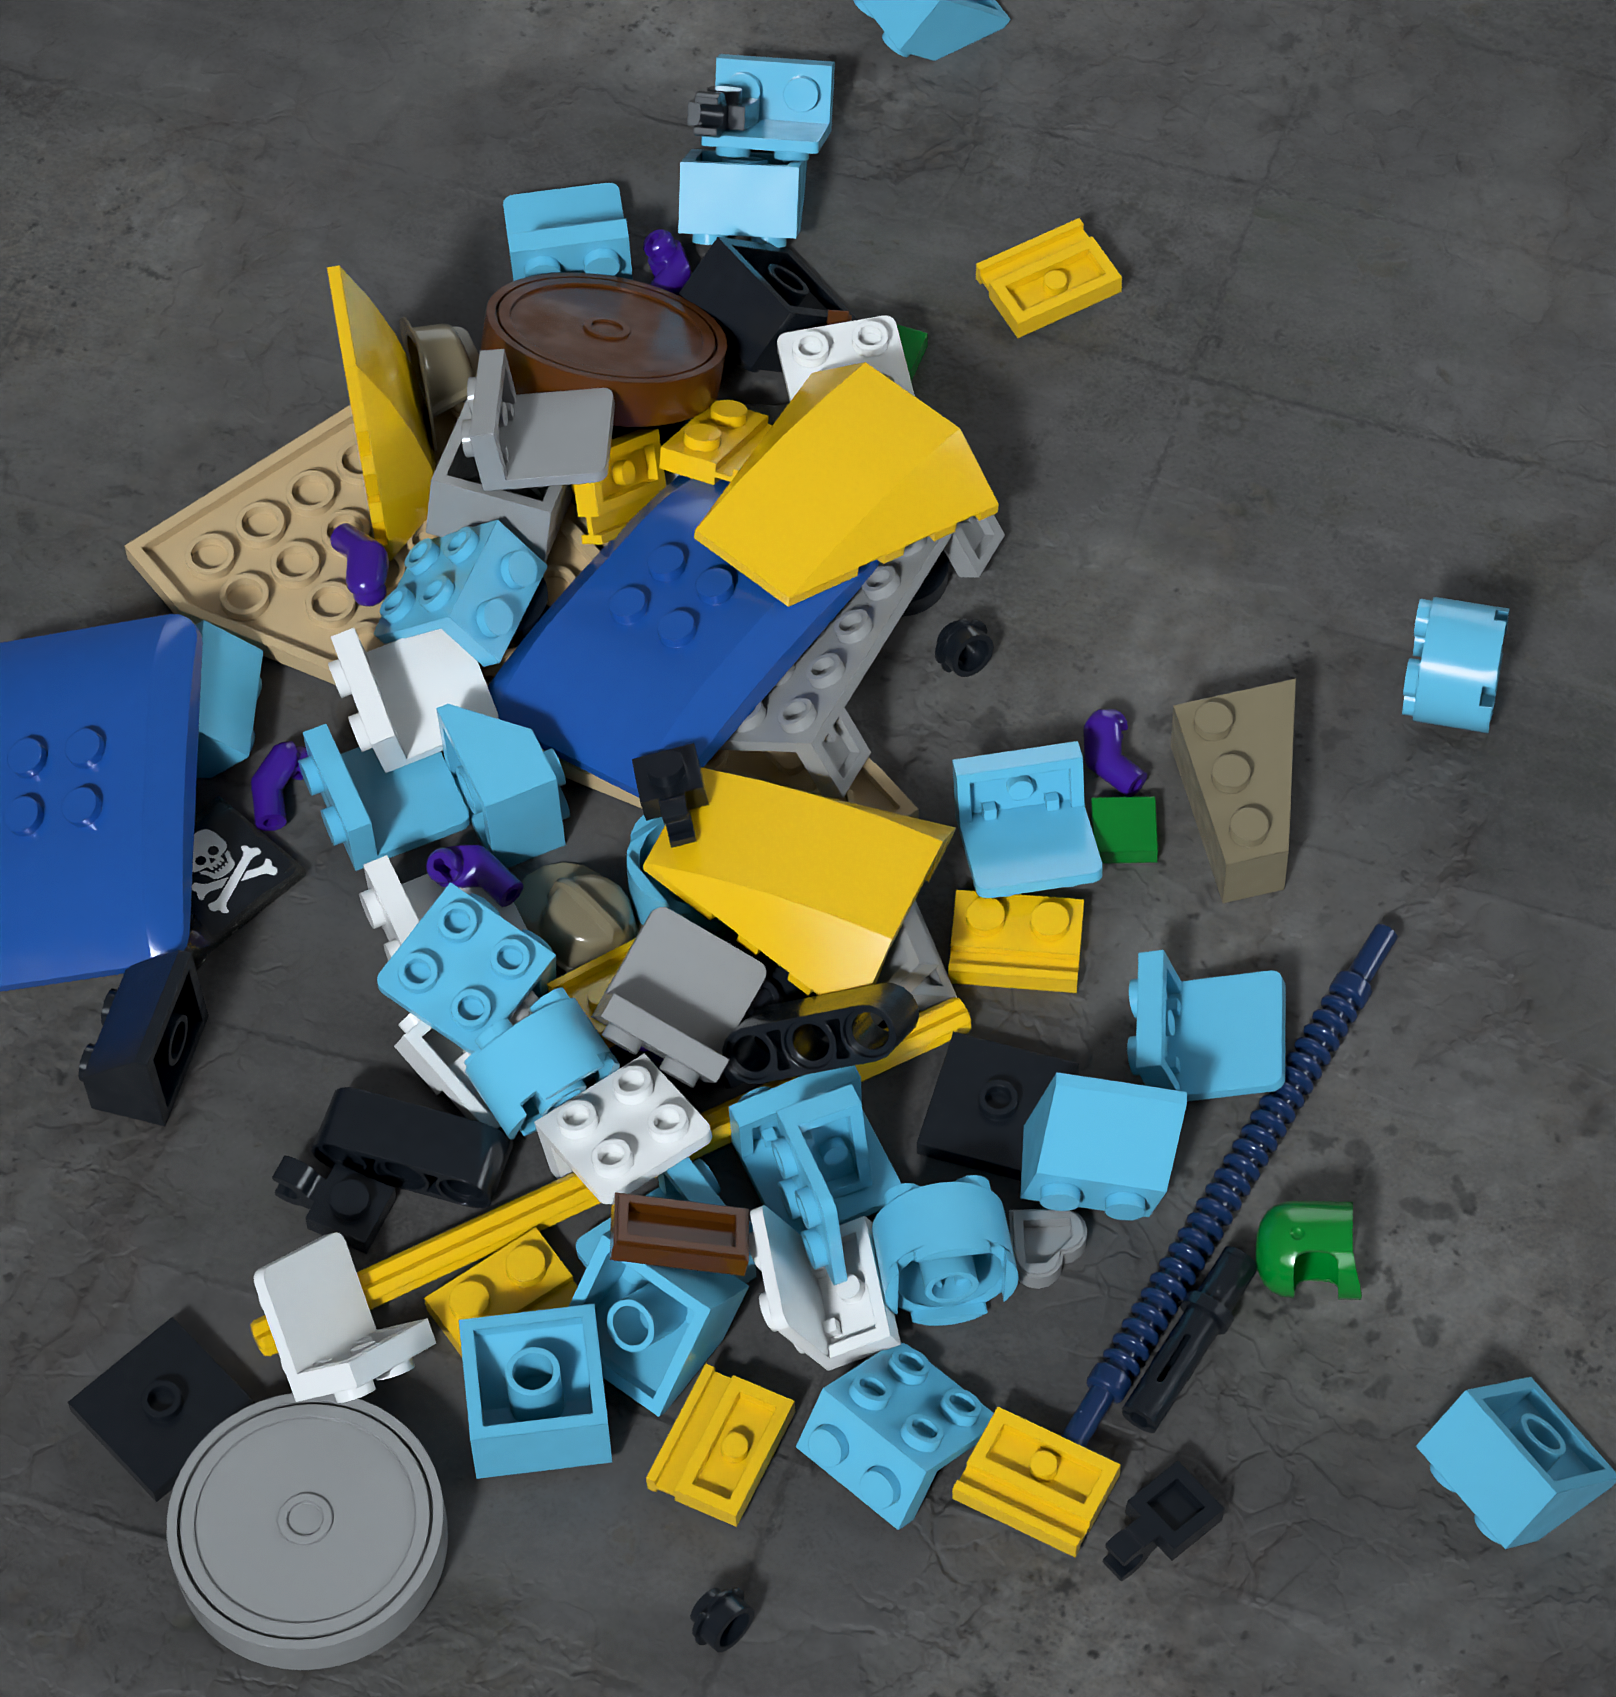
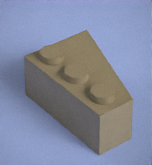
M1296 678L1173 705L1170 746L1222 903L1281 891L1285 888L1290 835Z

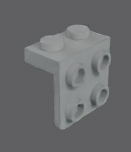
M505 349L480 351L477 377H469L467 381L468 405L472 415L471 419L462 421L461 437L465 456L475 457L483 491L600 482L605 479L609 469L615 410L612 391L608 388L516 395Z
M659 907L652 910L591 1017L606 1025L602 1036L619 1047L636 1055L642 1046L663 1058L664 1060L659 1069L678 1081L693 1088L698 1079L703 1082L716 1083L729 1059L722 1056L724 1041L739 1026L766 977V968L757 959L669 908Z

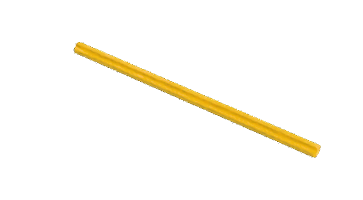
M956 997L947 999L919 1012L917 1026L886 1058L855 1065L861 1076V1082L949 1042L953 1031L961 1034L968 1033L971 1030L970 1014L961 999ZM798 1076L770 1081L759 1087L774 1088L796 1079ZM746 1093L701 1113L702 1117L710 1125L712 1140L709 1144L690 1155L691 1161L732 1142L729 1106L737 1103ZM574 1172L358 1271L357 1275L368 1307L371 1310L490 1255L535 1227L538 1231L544 1230L601 1202ZM263 1315L254 1319L250 1326L259 1350L264 1356H272L278 1353L266 1316Z

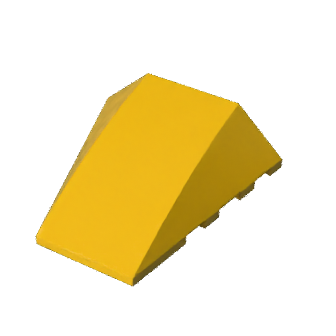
M339 265L327 267L374 539L384 546L388 559L391 561L427 520L431 479L437 466L425 401L414 369L403 347L377 307Z
M863 362L810 374L697 526L694 539L789 607L856 577L859 567L874 560L885 564L903 556L905 547L928 536L933 541L952 534L955 532L956 524L975 516L981 521L998 512L999 504L961 429L868 363Z
M701 768L709 805L690 809L697 842L671 848L665 825L644 862L643 870L711 921L716 917L738 934L737 942L757 956L762 952L789 972L787 980L808 996L813 991L818 995L876 984L893 941L925 880L930 881L956 827L832 799L762 780Z

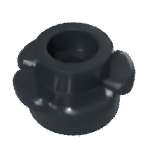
M961 619L949 623L941 630L937 638L935 659L941 664L944 671L949 673L953 671L960 677H969L975 675L987 665L993 654L994 645L992 639L987 635L986 625L978 619H974L971 622L968 619Z
M738 1587L722 1591L719 1588H713L707 1591L697 1601L690 1615V1619L694 1622L692 1634L695 1637L696 1643L699 1645L708 1644L719 1653L727 1651L749 1629L754 1618V1610L744 1602V1592Z

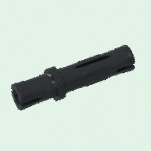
M1225 1247L1198 1291L1188 1292L1180 1305L1183 1311L1182 1316L1154 1356L1152 1363L1122 1408V1415L1131 1424L1145 1432L1155 1433L1218 1334H1225L1234 1321L1231 1313L1257 1272L1256 1262L1249 1255L1234 1247Z

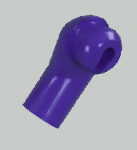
M664 229L655 230L643 242V250L649 256L648 264L654 276V280L650 285L679 295V292L692 274L688 258L680 241L675 240L669 231Z
M349 523L339 525L334 529L330 541L332 548L347 558V588L353 593L354 600L359 605L365 607L375 606L382 602L387 594V588L384 584L389 567L387 551L380 542Z
M1099 709L1091 714L1083 728L1084 761L1090 770L1123 795L1133 797L1144 785L1147 773L1122 755V731L1128 729L1127 720L1121 712L1115 709Z
M293 741L274 745L251 778L254 817L258 829L275 831L286 825L283 788L290 778L294 780L304 779L298 760L308 757L306 747L296 746Z
M460 845L436 849L427 859V874L440 886L447 887L451 882L458 888L481 887L501 907L512 904L520 896L524 888L523 883L489 850L480 845Z

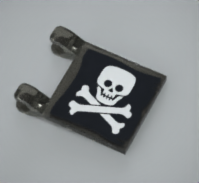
M219 795L195 813L190 935L184 951L192 953L196 971L215 948L306 876L303 866Z

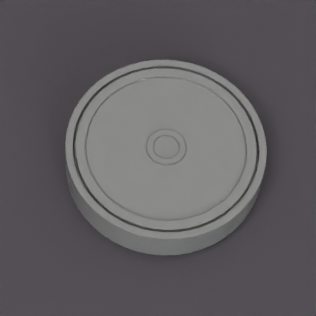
M293 1393L259 1401L240 1410L215 1427L198 1444L181 1469L173 1487L167 1513V1544L171 1563L188 1607L198 1622L219 1643L244 1658L266 1666L289 1670H315L340 1666L377 1651L400 1635L418 1617L434 1593L444 1568L448 1547V1520L435 1467L420 1441L398 1419L383 1409L358 1398L344 1403H337L334 1394L296 1402Z

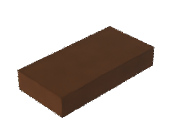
M615 1192L611 1206L610 1260L745 1276L749 1262V1209Z

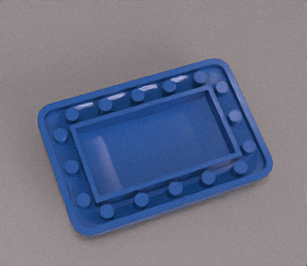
M679 475L627 523L618 536L611 540L551 605L500 668L488 685L499 719L532 729L543 750L546 751L552 748L557 757L639 798L632 759L694 743L701 768H703L856 594L878 567L880 561L874 560L859 567L856 577L788 607L694 539L695 529L730 482L720 479L715 485Z
M167 614L0 643V992L124 974L125 970L131 965L177 950L184 951L187 947L191 916L203 642L201 632L189 618L181 614Z

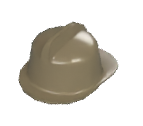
M402 317L399 319L403 345L425 401L434 451H437L433 419L468 399L467 381L469 377H477L479 354L468 331L462 327H452L449 324L412 327L409 321Z
M561 862L542 866L523 879V891L514 901L527 930L541 937L552 948L553 953L556 954V965L566 973L635 939L643 926L634 913L631 900L621 886L580 864Z

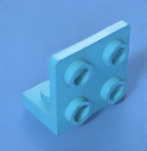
M719 54L716 58L715 86L738 87L742 89V97L760 99L759 122L744 131L726 129L720 138L702 137L701 145L716 147V154L725 157H747L751 155V149L774 151V158L778 160H808L809 153H819L832 131L835 62Z

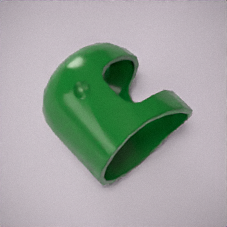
M1286 1201L1272 1206L1264 1214L1256 1235V1265L1263 1284L1272 1293L1281 1297L1294 1298L1295 1288L1299 1283L1304 1281L1330 1282L1338 1288V1300H1361V1284L1353 1254V1202Z

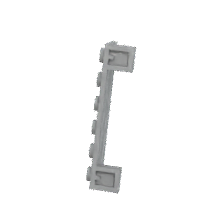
M972 516L957 523L954 533L936 541H933L928 536L906 546L903 556L885 564L880 562L856 594L719 750L796 752L822 796L843 798L871 753L845 709L846 704L943 549L959 577H979L1005 536L995 516H989L981 521Z

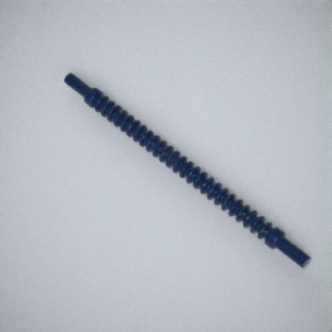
M1383 924L1375 925L1348 971L1343 970L1336 974L1329 986L1330 995H1326L1321 999L1322 1009L1315 1010L1312 1014L1313 1023L1304 1026L1303 1033L1305 1037L1295 1041L1294 1047L1296 1052H1290L1286 1056L1287 1066H1285V1082L1283 1086L1276 1091L1269 1092L1270 1095L1262 1096L1259 1100L1261 1109L1251 1112L1250 1120L1252 1124H1246L1242 1127L1241 1134L1243 1139L1238 1138L1233 1141L1232 1149L1234 1153L1226 1154L1223 1158L1225 1168L1215 1170L1214 1179L1217 1183L1211 1182L1206 1185L1205 1193L1207 1197L1199 1198L1196 1201L1198 1212L1188 1214L1186 1221L1189 1227H1183L1178 1230L1177 1237L1180 1242H1173L1168 1247L1171 1257L1160 1259L1159 1267L1162 1272H1155L1150 1275L1149 1280L1152 1287L1143 1288L1140 1293L1143 1302H1136L1131 1307L1134 1318L1128 1317L1123 1319L1122 1328L1125 1333L1119 1332L1113 1335L1112 1342L1115 1348H1108L1103 1352V1358L1106 1363L1100 1362L1093 1367L1086 1381L1089 1390L1060 1436L1086 1447L1112 1403L1118 1404L1126 1397L1132 1385L1129 1377H1135L1140 1374L1141 1369L1137 1361L1144 1362L1149 1359L1150 1352L1146 1346L1153 1347L1158 1344L1159 1336L1156 1331H1164L1168 1328L1169 1322L1166 1316H1173L1177 1313L1178 1306L1175 1301H1182L1187 1295L1184 1286L1195 1284L1196 1275L1194 1271H1200L1205 1268L1206 1262L1203 1256H1209L1214 1253L1215 1246L1212 1241H1219L1223 1238L1224 1231L1221 1226L1232 1224L1233 1216L1230 1211L1235 1212L1241 1209L1242 1201L1240 1197L1249 1195L1251 1192L1249 1182H1255L1260 1177L1258 1167L1262 1168L1268 1165L1269 1157L1267 1153H1272L1278 1148L1276 1138H1282L1286 1135L1287 1128L1285 1124L1294 1122L1296 1118L1294 1109H1300L1304 1106L1305 1099L1303 1095L1312 1093L1314 1088L1312 1081H1316L1322 1076L1321 1066L1330 1064V1052L1338 1050L1340 1046L1338 1038L1347 1036L1349 1031L1347 1024L1356 1021L1358 1016L1356 1010L1363 1009L1372 995L1370 983L1398 938L1395 931Z

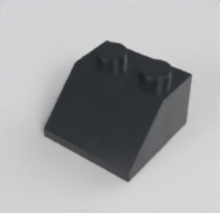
M723 237L716 238L679 292L683 298L694 303L716 320L725 333L727 344L731 347L729 350L731 358L744 369L754 373L759 372V370L783 372L777 349V340L781 334L826 326L828 310L849 311L788 247L778 248L772 244ZM849 311V315H852V321L858 320V319Z
M177 950L131 965L125 970L118 989L111 988L107 993L101 1012L103 1027L96 1044L89 1043L84 1049L79 1064V1080L84 1083L92 1109L166 1126L209 1017L192 953Z

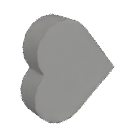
M1009 1210V1233L1018 1270V1281L1029 1288L1040 1289L1049 1287L1061 1275L1063 1264L1074 1262L1085 1251L1087 1243L1085 1221L1078 1213L1072 1210Z

